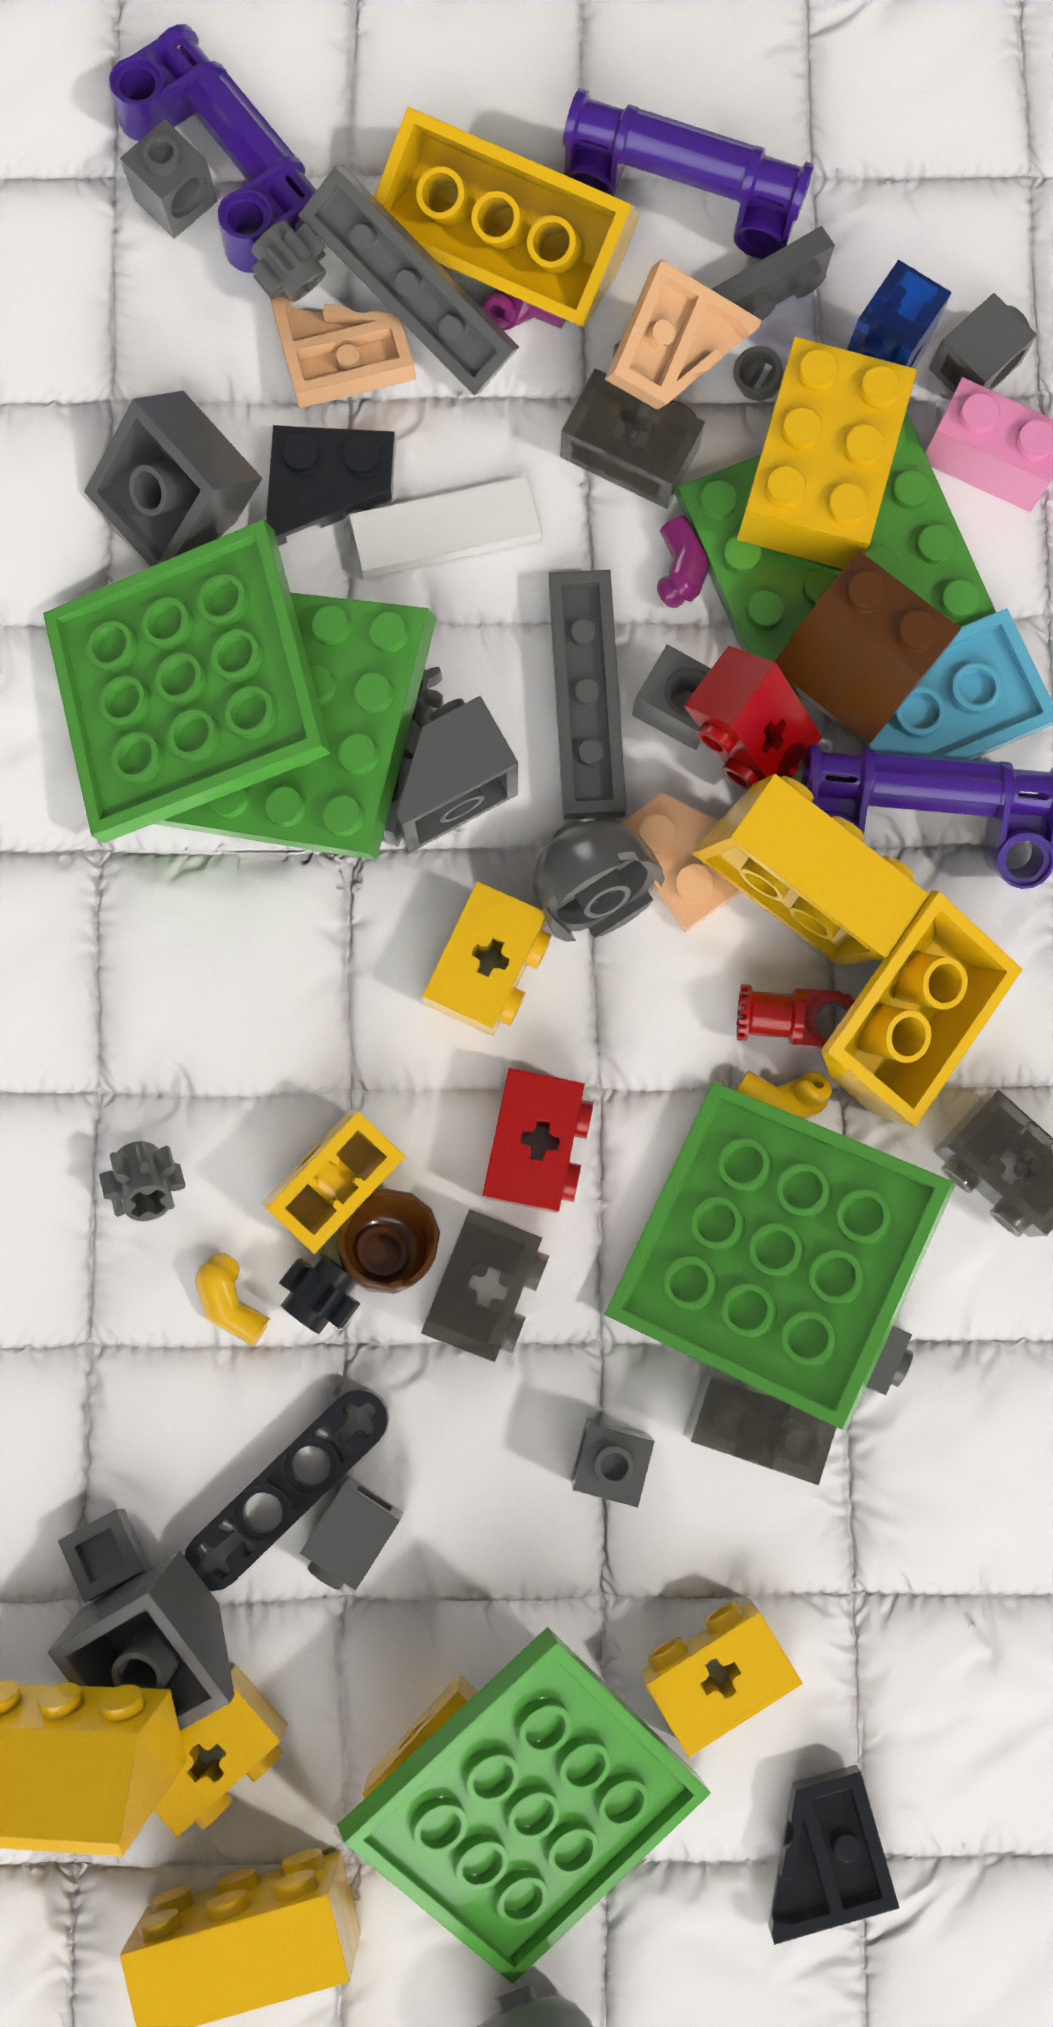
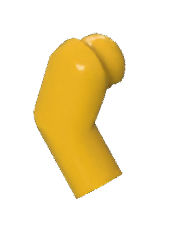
M748 1070L736 1091L807 1119L818 1115L826 1108L832 1093V1087L826 1076L815 1071L804 1073L802 1078L776 1087Z
M215 1253L211 1255L206 1264L200 1265L195 1278L204 1315L211 1323L255 1347L265 1332L271 1318L239 1301L234 1282L238 1278L240 1266L232 1256L226 1253Z

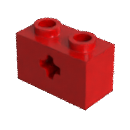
M728 645L684 704V707L699 727L696 732L697 737L703 744L719 755L724 763L721 768L723 774L731 782L744 790H748L754 783L773 774L778 775L780 778L782 776L793 778L804 763L808 745H817L822 739V736L777 663Z
M508 1068L482 1193L483 1198L557 1214L560 1210L561 1200L574 1202L581 1164L569 1162L574 1137L587 1139L594 1101L582 1099L585 1083ZM537 1125L549 1127L548 1139L558 1142L557 1151L546 1150L542 1161L530 1159L531 1147L521 1143L523 1135H534Z

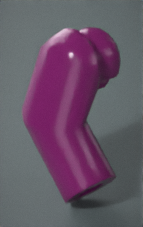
M495 290L487 295L482 303V309L504 331L533 318L560 329L566 321L499 290Z
M679 516L670 520L659 531L673 557V562L669 568V575L659 579L657 593L663 603L671 608L680 607L686 600L692 602L700 595L709 570L707 555L686 516Z

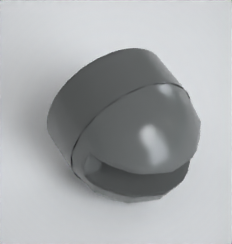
M753 346L738 356L734 364L733 376L739 391L745 397L756 401H763L772 398L779 391L784 369L778 354L774 350L766 346ZM765 364L772 366L761 387L754 388L764 370Z

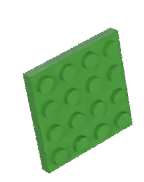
M906 412L872 539L865 555L961 628L996 613V610ZM760 455L679 485L676 498L684 516L687 517L707 555L709 575L741 650L775 662L816 602L843 569L737 540ZM793 690L800 701L805 699L799 693Z
M264 519L43 613L90 833L92 837L103 843L332 754L275 531Z
M291 593L332 754L154 824L377 860L437 618L429 608Z
M713 1081L604 1315L843 1431H847L953 1193L955 1184L952 1180Z
M547 1626L337 1824V1827L346 1846L511 1984H514L697 1808L711 1792L702 1778Z

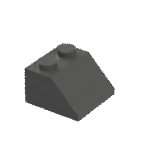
M182 390L132 400L84 492L148 565L152 567L211 542L237 522L263 478Z
M481 695L467 703L462 698L445 703L430 715L429 719L431 722L422 727L396 812L403 843L409 853L518 795L519 762Z
M180 1550L83 1607L47 1651L66 1679L78 1686L117 1687L131 1684L140 1688L170 1689L180 1731L226 1706L235 1695L219 1603Z

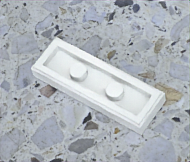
M528 475L349 514L364 579L542 541V530Z

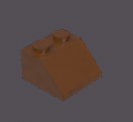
M859 550L816 602L777 657L775 663H777L793 690L868 747L942 657L961 628Z

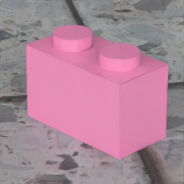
M962 377L925 454L931 467L1031 512L1053 479V418Z

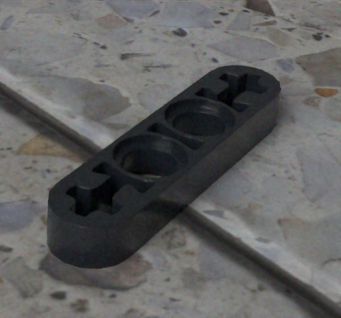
M365 1388L353 1389L340 1396L192 1539L186 1548L184 1557L209 1591L223 1590L233 1584L380 1441L388 1429L390 1420L389 1409L382 1396L373 1390ZM349 1402L358 1408L368 1402L376 1410L370 1419L376 1429L370 1435L360 1429L348 1438L342 1445L352 1450L353 1454L347 1460H344L336 1443L327 1436L320 1434L319 1429L327 1423L334 1435L349 1419V1415L344 1409ZM303 1447H319L326 1452L330 1459L329 1475L320 1483H306L297 1476L294 1470L295 1456ZM257 1493L272 1494L282 1506L281 1521L273 1529H257L251 1525L247 1518V1502ZM228 1517H231L239 1534L249 1542L256 1544L257 1548L253 1552H249L246 1544L242 1541L225 1560L226 1565L230 1569L227 1574L219 1568L208 1573L201 1566V1563L207 1556L201 1546L206 1542L208 1546L214 1549L223 1543L234 1532V1530L223 1523Z

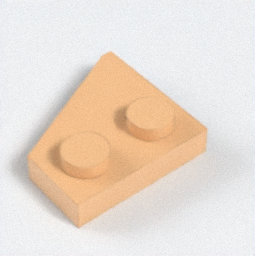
M661 259L651 267L605 380L658 410L684 391L697 377L707 372L738 343L754 333L759 328L762 320Z
M275 297L273 300L270 299L299 409L416 380L415 366L404 327L395 314L378 311L358 313L349 307L325 304L323 313L292 308L289 298Z
M662 793L619 824L639 834L651 848L662 867L665 877L662 887L655 880L651 888L684 932H687L740 894L741 891L691 854L698 843L719 821Z

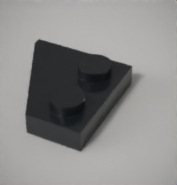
M273 425L266 522L274 529L278 546L287 543L286 536L319 523L321 528L343 520L347 514L354 510H368L392 500L396 451L395 432Z
M852 1765L793 1782L768 1922L774 1945L900 1909L863 1777L858 1766Z

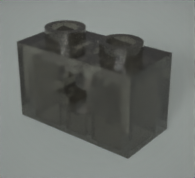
M595 368L561 430L560 457L668 509L678 486L681 485L700 448L706 421L697 418L694 411L685 404L674 400L657 410L606 381L605 377L607 374ZM634 431H637L638 433L636 434V436L632 438L631 436L633 435Z
M999 1089L982 1095L933 1150L945 1161L941 1170L955 1185L965 1192L972 1193L976 1189L993 1204L994 1207L989 1211L990 1215L1014 1236L1021 1237L1023 1233L1028 1237L1047 1236L1053 1229V1138ZM1014 1156L1017 1163L1014 1165L1013 1172L1020 1179L1005 1181L1002 1175L1007 1167L1000 1159Z
M469 1209L421 1334L492 1362L496 1361L500 1349L512 1353L526 1319V1316L514 1312L522 1290L525 1287L536 1292L550 1256L538 1251L542 1237ZM491 1267L501 1271L499 1284L508 1288L504 1299L493 1298L488 1307L476 1303L478 1291L470 1287V1283L474 1275L484 1277Z
M703 1373L683 1435L690 1442L819 1485L837 1427L773 1396Z

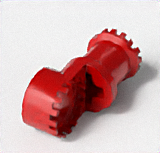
M741 984L738 1007L743 1008L737 1010V1016L743 1017L737 1018L736 1039L738 1041H747L750 1035L788 1038L792 1045L816 1046L822 1049L829 1038L822 1035L815 1025L817 1010L825 1004H836L848 1012L855 1000L848 993L844 994L841 991L794 988L791 994L753 991L750 984Z

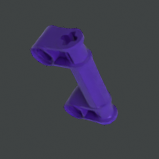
M176 24L168 28L158 39L130 57L120 60L112 68L109 76L110 90L119 124L128 137L139 142L164 119L173 127H176L194 115L247 179V184L229 193L221 201L218 208V222L225 256L229 263L239 271L254 273L251 268L259 261L251 250L264 232L282 220H286L295 232L305 223L298 214L317 190L306 178L304 164L293 154L229 76L222 64L217 61H211L201 50L199 38L190 26ZM248 229L257 230V231H255V232H253V233H251V234H241V233H240V232H242V231H244V230H248Z
M581 88L577 89L572 100L563 134V146H565L564 175L611 196L615 195L624 167L627 165L738 201L740 208L733 235L734 243L745 254L761 260L787 246L794 223L797 221L815 167V164L807 161L802 166H798L767 156L764 147L754 146L640 109L631 104H628L625 109H621L590 99L589 91Z
M808 745L804 760L802 784L813 794L814 799L812 803L830 817L838 816L848 820L858 827L863 834L868 806L989 817L984 857L991 870L1010 886L1019 889L1034 888L1044 883L1051 875L1053 870V767L1049 772L1014 769L1011 762L970 760L880 752L863 749L859 755L822 752L820 745ZM828 774H831V775L850 776V777L828 776ZM1021 791H1023V792H1034V793H1037V794H1032V793H1020V792H1021ZM1030 841L1032 854L1029 861L1018 869H1007L1006 856L1009 849L1018 842Z

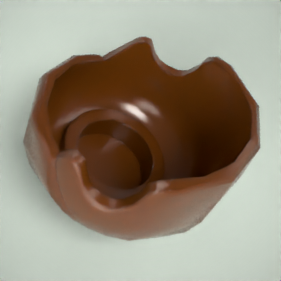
M390 1189L377 1190L340 1226L337 1254L344 1271L353 1277L355 1282L368 1292L397 1294L414 1286L430 1270L437 1254L440 1229L432 1209L413 1193Z

